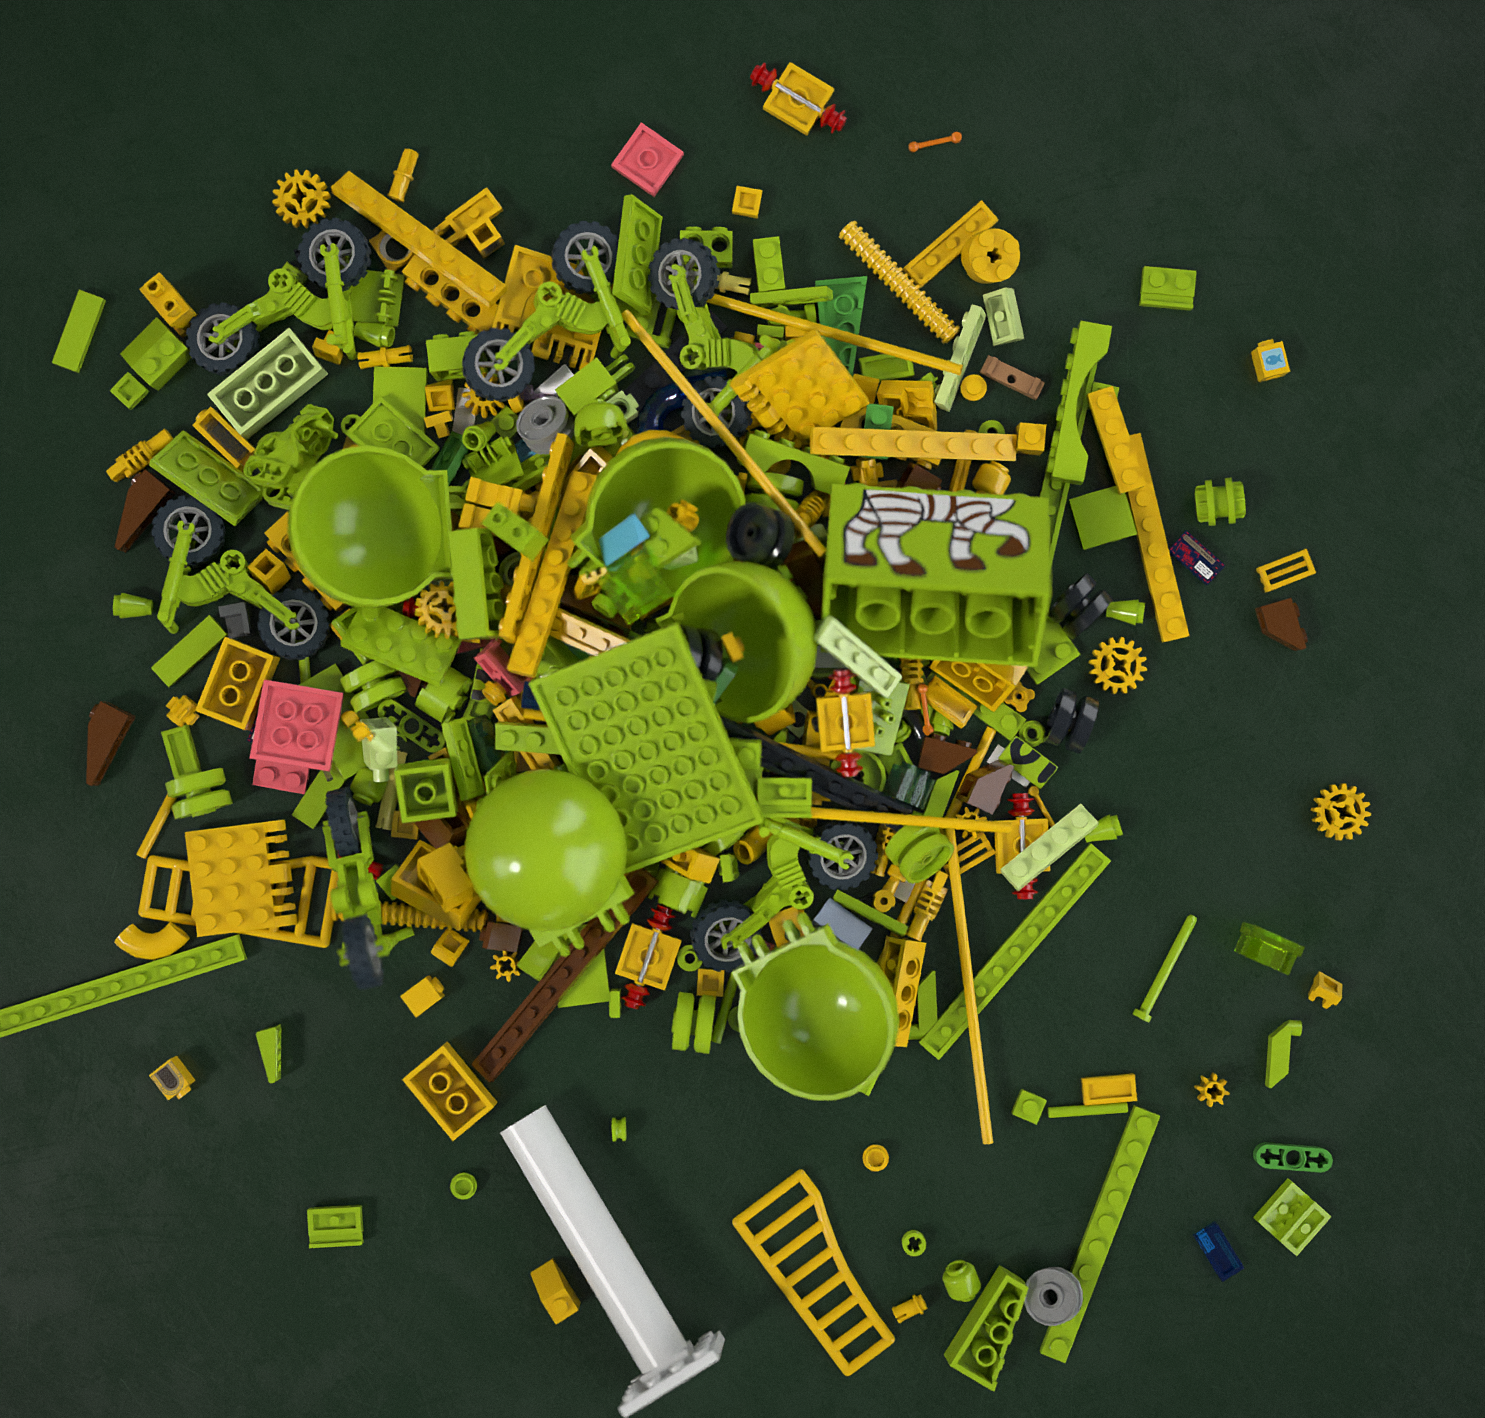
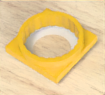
M382 230L378 235L370 239L369 242L386 268L396 271L409 263L415 253L408 249L407 255L402 259L390 258L386 253L385 246L392 237Z

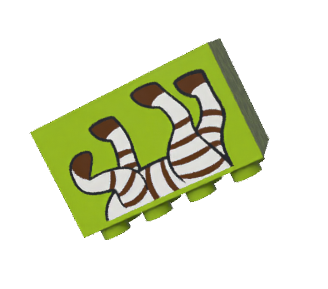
M852 483L849 485L832 484L822 624L827 616L834 618L875 654L882 657L1037 667L1051 594L1048 498L1029 497L1020 493L996 495L980 494L970 490H960L957 492L922 490L913 486L888 488L867 486L862 483ZM821 646L820 652L829 653Z

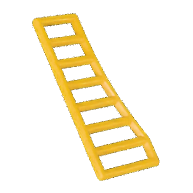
M156 855L148 857L138 911L141 917L196 926L194 905L192 906L191 915L176 912L183 871H189L188 860ZM307 856L271 862V865L290 863L291 869L305 867L297 914L298 924L295 925V931L279 930V927L233 933L322 948L328 947L333 927L331 890L338 888L337 881L339 880L338 873L334 870L331 871L320 936L305 934L316 867L331 869L328 858ZM157 866L172 869L165 910L150 908ZM287 882L276 883L275 889L286 888ZM275 895V904L282 905L285 895ZM282 911L277 912V916L282 915Z
M797 1170L733 1218L732 1224L845 1376H851L895 1342L894 1335L880 1318L850 1271L835 1238L821 1193L804 1170ZM800 1182L809 1195L754 1236L745 1223ZM814 1205L819 1221L769 1257L761 1244ZM823 1231L828 1247L785 1278L777 1265ZM833 1257L839 1272L801 1299L792 1287ZM845 1281L852 1295L819 1320H816L808 1308ZM859 1304L867 1317L833 1342L824 1329L855 1305ZM874 1326L882 1339L848 1363L840 1350Z

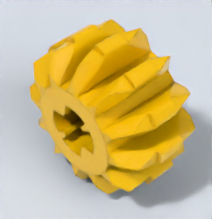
M483 373V374H482V376H483L484 378H485L486 375H487V373ZM492 376L489 382L497 384L498 378ZM467 382L465 383V387L470 392L462 393L463 398L469 399L464 405L467 409L473 407L471 413L474 416L478 415L481 411L482 417L487 418L489 410L493 416H496L497 411L495 407L497 406L500 409L505 407L502 402L496 400L483 401L475 394L472 388H469Z

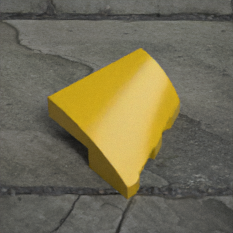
M881 381L877 391L879 405L893 406L894 415L937 430L936 403L932 381Z

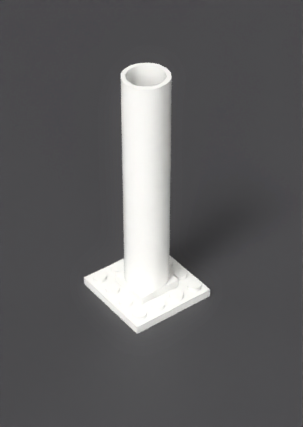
M546 1105L502 1131L500 1134L642 1372L630 1381L629 1389L625 1391L626 1395L622 1397L623 1401L619 1409L624 1418L719 1360L725 1341L720 1330L714 1334L712 1331L705 1333L698 1339L699 1342L695 1346H693L690 1340L685 1341Z

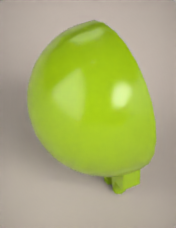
M660 437L643 440L626 447L610 459L597 475L588 496L585 522L570 536L573 543L579 549L569 558L567 565L570 568H574L588 556L591 560L581 569L579 576L585 574L588 577L589 573L595 571L598 567H605L609 577L616 582L605 596L614 601L624 591L627 593L617 605L619 607L618 613H625L635 602L648 613L661 599L674 597L685 579L697 571L711 565L734 560V557L731 556L727 549L726 531L731 516L740 506L746 503L740 483L722 459L706 447L686 439ZM682 499L698 508L696 512L699 517L698 525L693 531L689 532L701 541V544L696 546L697 562L674 570L656 568L654 577L637 583L630 580L628 571H626V566L633 560L632 550L606 567L599 539L631 515L635 514L639 520L655 508H660L667 512V509L673 503L680 504ZM643 542L642 546L645 555H650L645 542Z
M374 446L345 448L325 457L309 470L295 490L288 512L287 531L292 554L301 572L314 587L334 600L351 606L366 608L398 604L415 596L432 580L452 579L451 552L448 547L449 532L452 531L450 511H463L464 502L450 503L449 495H463L466 493V487L448 486L447 470L427 471L408 456L388 448Z
M729 561L702 568L685 579L676 591L669 613L655 619L659 629L678 622V624L693 626L696 629H713L720 635V638L732 632L734 638L739 636L745 648V651L742 652L744 657L736 662L738 665L737 673L714 704L718 715H722L732 721L744 723L761 721L788 707L807 685L816 664L818 643L813 637L817 632V626L807 601L795 585L780 573L756 563ZM723 646V658H729Z
M542 769L526 771L508 778L486 795L475 810L467 830L465 858L468 875L473 887L490 910L507 922L524 929H529L539 947L553 941L562 957L570 955V948L562 935L567 933L576 949L583 948L584 942L576 927L595 916H598L607 932L615 930V925L607 911L608 909L612 908L621 924L629 922V917L621 903L634 894L624 876L627 855L624 829L616 810L603 793L588 781L571 773Z
M802 912L798 914L797 919L804 935L800 936L795 924L788 919L783 922V927L790 942L769 951L762 937L755 935L752 937V944L759 955L755 958L748 943L743 941L738 943L739 953L745 963L734 969L732 974L741 989L738 1008L740 1035L747 1054L756 1067L776 1086L793 1095L811 1100H837L854 1095L870 1085L886 1067L897 1041L899 1028L898 1005L891 984L878 964L864 952L847 943L839 942L829 923L815 929L806 913Z

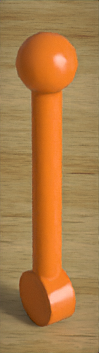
M954 132L949 137L921 143L911 142L908 148L911 152H916L918 148L951 141L959 143L962 135L959 132Z
M921 683L918 685L917 690L921 694L925 723L923 732L925 735H930L934 732V729L929 721L926 699L928 687L926 684Z

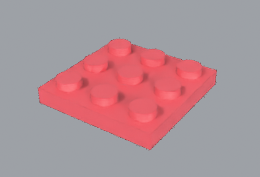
M264 680L250 758L331 772L344 693Z

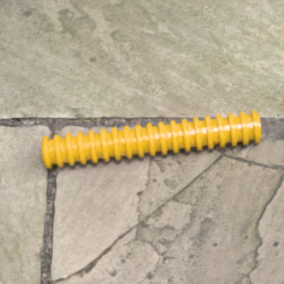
M851 221L840 232L839 238L845 240V245L851 246V251L857 252V257H862L861 261L863 263H868L867 267L869 269H874V274L878 273L879 279L884 280V284L891 287L890 291H895L896 297H901V302L903 304L907 303V308L914 310V315H919L918 319L920 321L923 320L925 322L924 325L926 327L929 326L932 333H936L935 337L937 339H942V344H947L959 332L960 327L953 325L954 321L949 320L948 315H944L942 313L943 310L936 307V302H931L932 298L930 296H925L926 292L924 290H919V285L915 286L913 284V279H908L909 275L907 273L904 274L902 272L903 269L901 267L898 268L895 261H891V256L885 255V250L881 251L879 249V244H874L875 240L873 238H868L869 234L867 232H862L863 228L861 226L858 227L856 221Z
M385 901L384 904L381 903L383 925H386L388 922L393 926L395 923H398L399 926L406 924L407 927H411L413 924L415 927L423 925V928L431 926L432 929H435L438 926L442 930L444 927L452 930L451 926L410 904L408 906L405 903L397 905V902L389 904L388 901ZM332 905L331 916L333 921H337L338 918L341 921H345L343 913L336 914ZM475 908L462 929L467 932L469 929H472L473 932L481 931L482 926L488 923L487 909H483L480 912L479 909Z

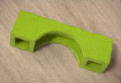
M755 429L754 433L747 431L742 447L763 472H766L778 461L791 459L805 465L811 477V486L816 490L831 494L832 484L844 485L850 469L848 465L844 464L845 459L835 455H830L828 459L816 454H810V447L808 446L801 450L794 447L795 442L780 437L778 442L769 439L771 434L757 429Z

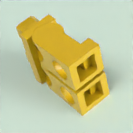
M159 272L139 290L165 321L184 338L187 328H190L192 324L190 323L191 319L196 317L197 314L173 285Z
M471 477L465 498L469 504L464 503L459 527L462 530L471 528L487 529L482 522L491 511L489 509H492L497 502L520 518L522 517V512L534 514L536 498L527 495L521 489Z

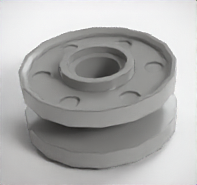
M543 396L525 406L518 416L516 427L517 432L532 452L550 454V446L555 441L557 433L567 434L570 439L573 437L575 418L560 398Z
M1049 1267L1035 1272L1027 1280L1028 1291L1024 1305L1035 1321L1043 1325L1057 1326L1072 1320L1079 1313L1083 1303V1290L1079 1280L1070 1271L1061 1267ZM1050 1289L1054 1290L1058 1295L1056 1303L1049 1300L1048 1292Z

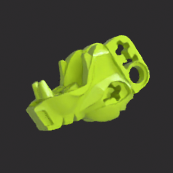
M308 404L300 411L301 415H297L293 419L294 423L290 424L285 431L268 433L258 441L253 456L250 455L243 470L250 482L263 486V497L270 505L289 510L292 499L288 495L294 496L295 490L305 475L317 465L319 457L328 449L331 439H337L338 434L333 431L334 418L327 408ZM258 468L261 473L252 476L253 471ZM274 489H280L278 495L269 497Z

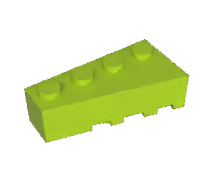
M485 528L449 532L448 547L451 552V576L454 582L455 593L453 600L456 606V629L459 639L502 638L499 636V624L501 619L505 617L507 606L503 604L500 590L504 588L502 577L499 576L494 567L498 564L492 533L489 529Z
M999 1265L944 1353L951 1367L992 1391H995L996 1380L1005 1361L1004 1355L1008 1344L1011 1343L1012 1331L1015 1322L1018 1321L1028 1291V1286L1021 1277Z

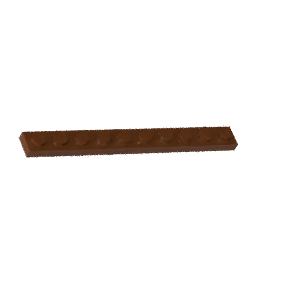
M644 867L629 872L625 877L634 892L630 898L621 902L628 917L633 914L659 882ZM612 908L607 911L614 922L615 930L607 932L598 916L592 918L580 932L584 947L576 949L573 943L569 945L570 955L566 957L561 955L471 1064L489 1082L495 1081L623 926Z

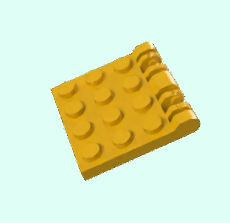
M515 245L504 284L507 285V292L499 300L492 328L502 330L504 326H508L507 329L512 333L514 329L519 330L524 321L536 311L533 300L538 288L545 282L556 283L564 295L569 292L571 295L587 303H595V301L588 293L577 294L575 293L576 291L564 287L565 284L557 279V274L555 270L553 271L551 256ZM569 262L570 266L575 270L577 264ZM580 270L578 274L584 276L582 270ZM548 294L543 299L547 302L552 297ZM556 325L534 340L530 351L534 356L548 360L553 341H556L558 345L553 362L560 363L563 357L564 346H572L574 349L569 358V367L575 368L580 350H584L579 365V370H581L593 361L601 331L597 334L589 335L570 332L562 326Z
M816 328L736 376L730 382V387L742 401L747 402L749 400L747 404L748 409L753 412L759 423L766 428L765 430L771 435L776 434L774 437L775 441L779 442L780 437L795 442L794 447L800 449L803 443L810 440L811 427L830 428L870 404L866 394Z
M285 820L185 832L197 937L298 924L296 914L277 916V912L296 909L295 903L275 904V895L284 896L294 893L293 887L278 889L273 887L274 883L292 881L290 863L271 865L270 859L289 857V851L281 850L269 853L268 843L271 842L281 843L287 841V835L267 837V832L286 830Z

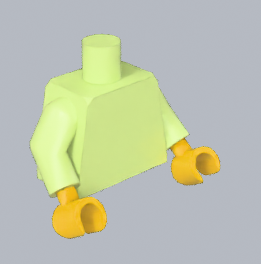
M347 710L341 714L340 719L347 728L355 724L351 730L359 742L362 740L364 763L370 770H373V780L375 782L389 781V768L397 766L396 726L387 717L359 719L354 711Z

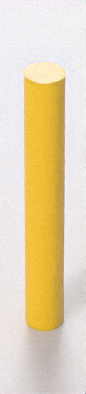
M167 793L136 855L144 859L147 858L177 798L168 797Z

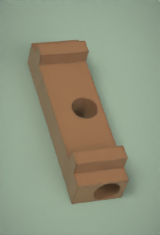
M989 355L980 371V374L1034 400L1038 398L1045 383L1040 381L1041 379L1034 378ZM1012 376L1015 379V383H1009L1007 377Z

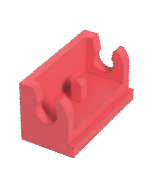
M495 638L474 659L494 682L496 681L503 686L509 698L519 694L533 678L512 673L507 669L511 658L500 646L502 643L501 639Z

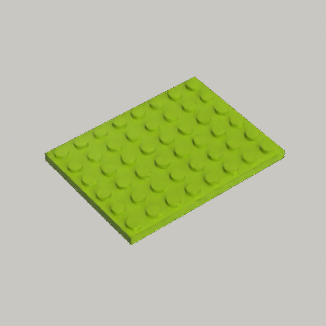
M678 622L529 682L569 773L588 781L603 793L617 812L624 829L627 847L624 874L763 823L764 817Z

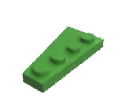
M867 276L815 281V287L828 286L833 291L832 301L817 302L819 324L859 335ZM822 336L851 376H853L857 346Z

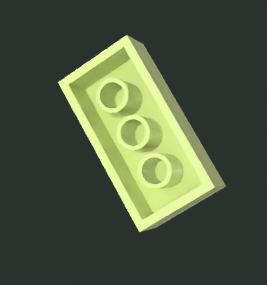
M288 328L207 395L237 432L248 440L327 376L328 373L299 337Z

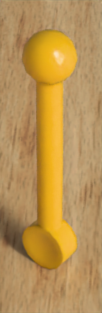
M1031 786L1028 789L1029 795L1035 798L1045 818L1048 819L1050 827H1053L1055 823L1038 795L1039 789L1036 786Z

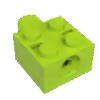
M626 354L621 355L606 368L596 357L556 388L555 391L576 419L577 413L584 406L588 405L591 400L603 399L606 402L619 392L617 383L635 369L633 363L625 365L629 360Z

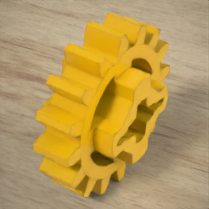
M295 170L293 177L286 173L285 182L277 181L281 187L280 190H273V193L278 197L272 200L273 204L279 207L276 213L279 216L284 215L283 220L287 224L292 220V225L295 228H298L300 223L305 228H309L310 221L319 224L317 217L325 218L326 215L323 209L330 208V204L325 201L331 198L329 192L324 191L327 189V185L325 182H320V177L317 174L311 178L309 170H305L303 175L298 170ZM305 183L314 186L316 190H308L305 186ZM303 193L305 197L302 200L303 203L301 206L298 201L301 200V195ZM287 208H295L298 212V215L291 213L290 211H288Z
M442 580L439 583V587H435L432 583L429 584V592L422 589L420 594L422 598H417L416 606L419 608H416L415 616H421L418 620L419 626L426 624L425 632L435 631V638H438L440 633H444L445 638L449 639L450 632L459 636L456 622L451 623L457 617L456 606L452 598L455 594L454 582L451 581L449 586H445ZM437 596V599L434 602H430L429 605H427L432 598ZM440 607H445L446 611L448 612L444 613L443 609Z
M1120 637L1117 643H1115L1114 638H1109L1108 646L1104 642L1099 643L1101 651L1093 650L1092 654L1096 656V659L1089 660V664L1094 665L1095 668L1089 671V674L1097 675V678L1093 681L1094 684L1102 682L1101 690L1103 691L1111 687V694H1116L1118 688H1120L1122 694L1127 693V686L1131 689L1137 688L1134 681H1143L1144 678L1139 674L1140 672L1147 671L1146 667L1141 666V662L1147 660L1146 657H1139L1138 655L1142 648L1133 649L1134 641L1132 640L1124 644V637ZM1113 648L1123 649L1127 653L1124 655L1117 654L1115 650L1113 651ZM1102 658L1106 661L1104 670H1101ZM1120 660H1121L1122 663H1123V664L1120 666V668H1121L1122 671H1120V670L1114 671V670H1113V667L1115 666V662H1114V661L1117 662V661H1120ZM1132 661H1134V672H1133V674H1132L1131 671H1130V666H1131V662H1132ZM1112 676L1118 677L1123 683H1114L1108 679Z
M1340 783L1339 789L1335 784L1329 785L1330 792L1325 789L1320 790L1323 797L1314 798V801L1318 803V807L1311 808V811L1317 812V816L1312 821L1320 822L1317 830H1327L1325 837L1331 838L1335 834V839L1341 841L1343 835L1346 839L1351 840L1353 839L1352 832L1358 835L1362 834L1359 827L1368 826L1364 817L1371 816L1370 812L1365 811L1370 802H1362L1365 794H1355L1357 790L1355 786H1350L1347 790V785L1344 783ZM1343 794L1338 801H1330L1332 797ZM1354 803L1356 804V807H1357V813L1355 812V809H1354ZM1333 807L1342 808V811L1345 812V814L1349 817L1340 816V813L1337 811V809ZM1325 811L1327 812V815H1328V818H1329L1328 821L1326 820V817H1325ZM1344 823H1352L1348 828L1339 830Z

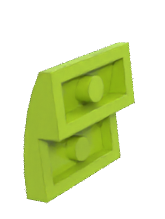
M1116 486L1069 499L1084 550L1138 535L1126 493L1119 495Z
M1287 1178L1253 1218L1292 1253L1298 1256L1331 1216Z

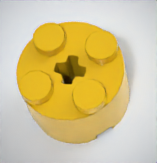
M988 229L974 234L965 242L961 253V262L968 276L974 281L983 284L1001 282L1008 279L1015 272L1020 261L1018 241L1011 234L1001 229ZM987 252H992L994 260L990 261L991 259L987 256Z

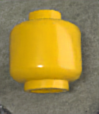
M995 461L982 464L972 480V485L977 490L976 493L1004 495L1011 482V477L1008 474L1009 470Z

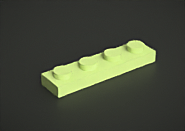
M972 304L970 311L964 314L962 320L963 329L960 336H957L954 340L952 348L954 352L951 360H948L963 365V369L960 375L943 371V375H945L941 385L939 384L934 392L935 403L939 409L950 412L986 318L982 307Z
M827 616L813 637L818 644L883 697L888 698L902 678V675L832 617Z
M1082 804L1078 805L1001 868V873L1017 891L1021 890L1094 830L1099 822Z

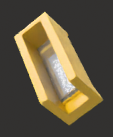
M211 406L208 409L202 410L197 415L196 422L192 426L237 469L244 473V466L250 455L253 456L256 448L246 438L242 437L217 410Z

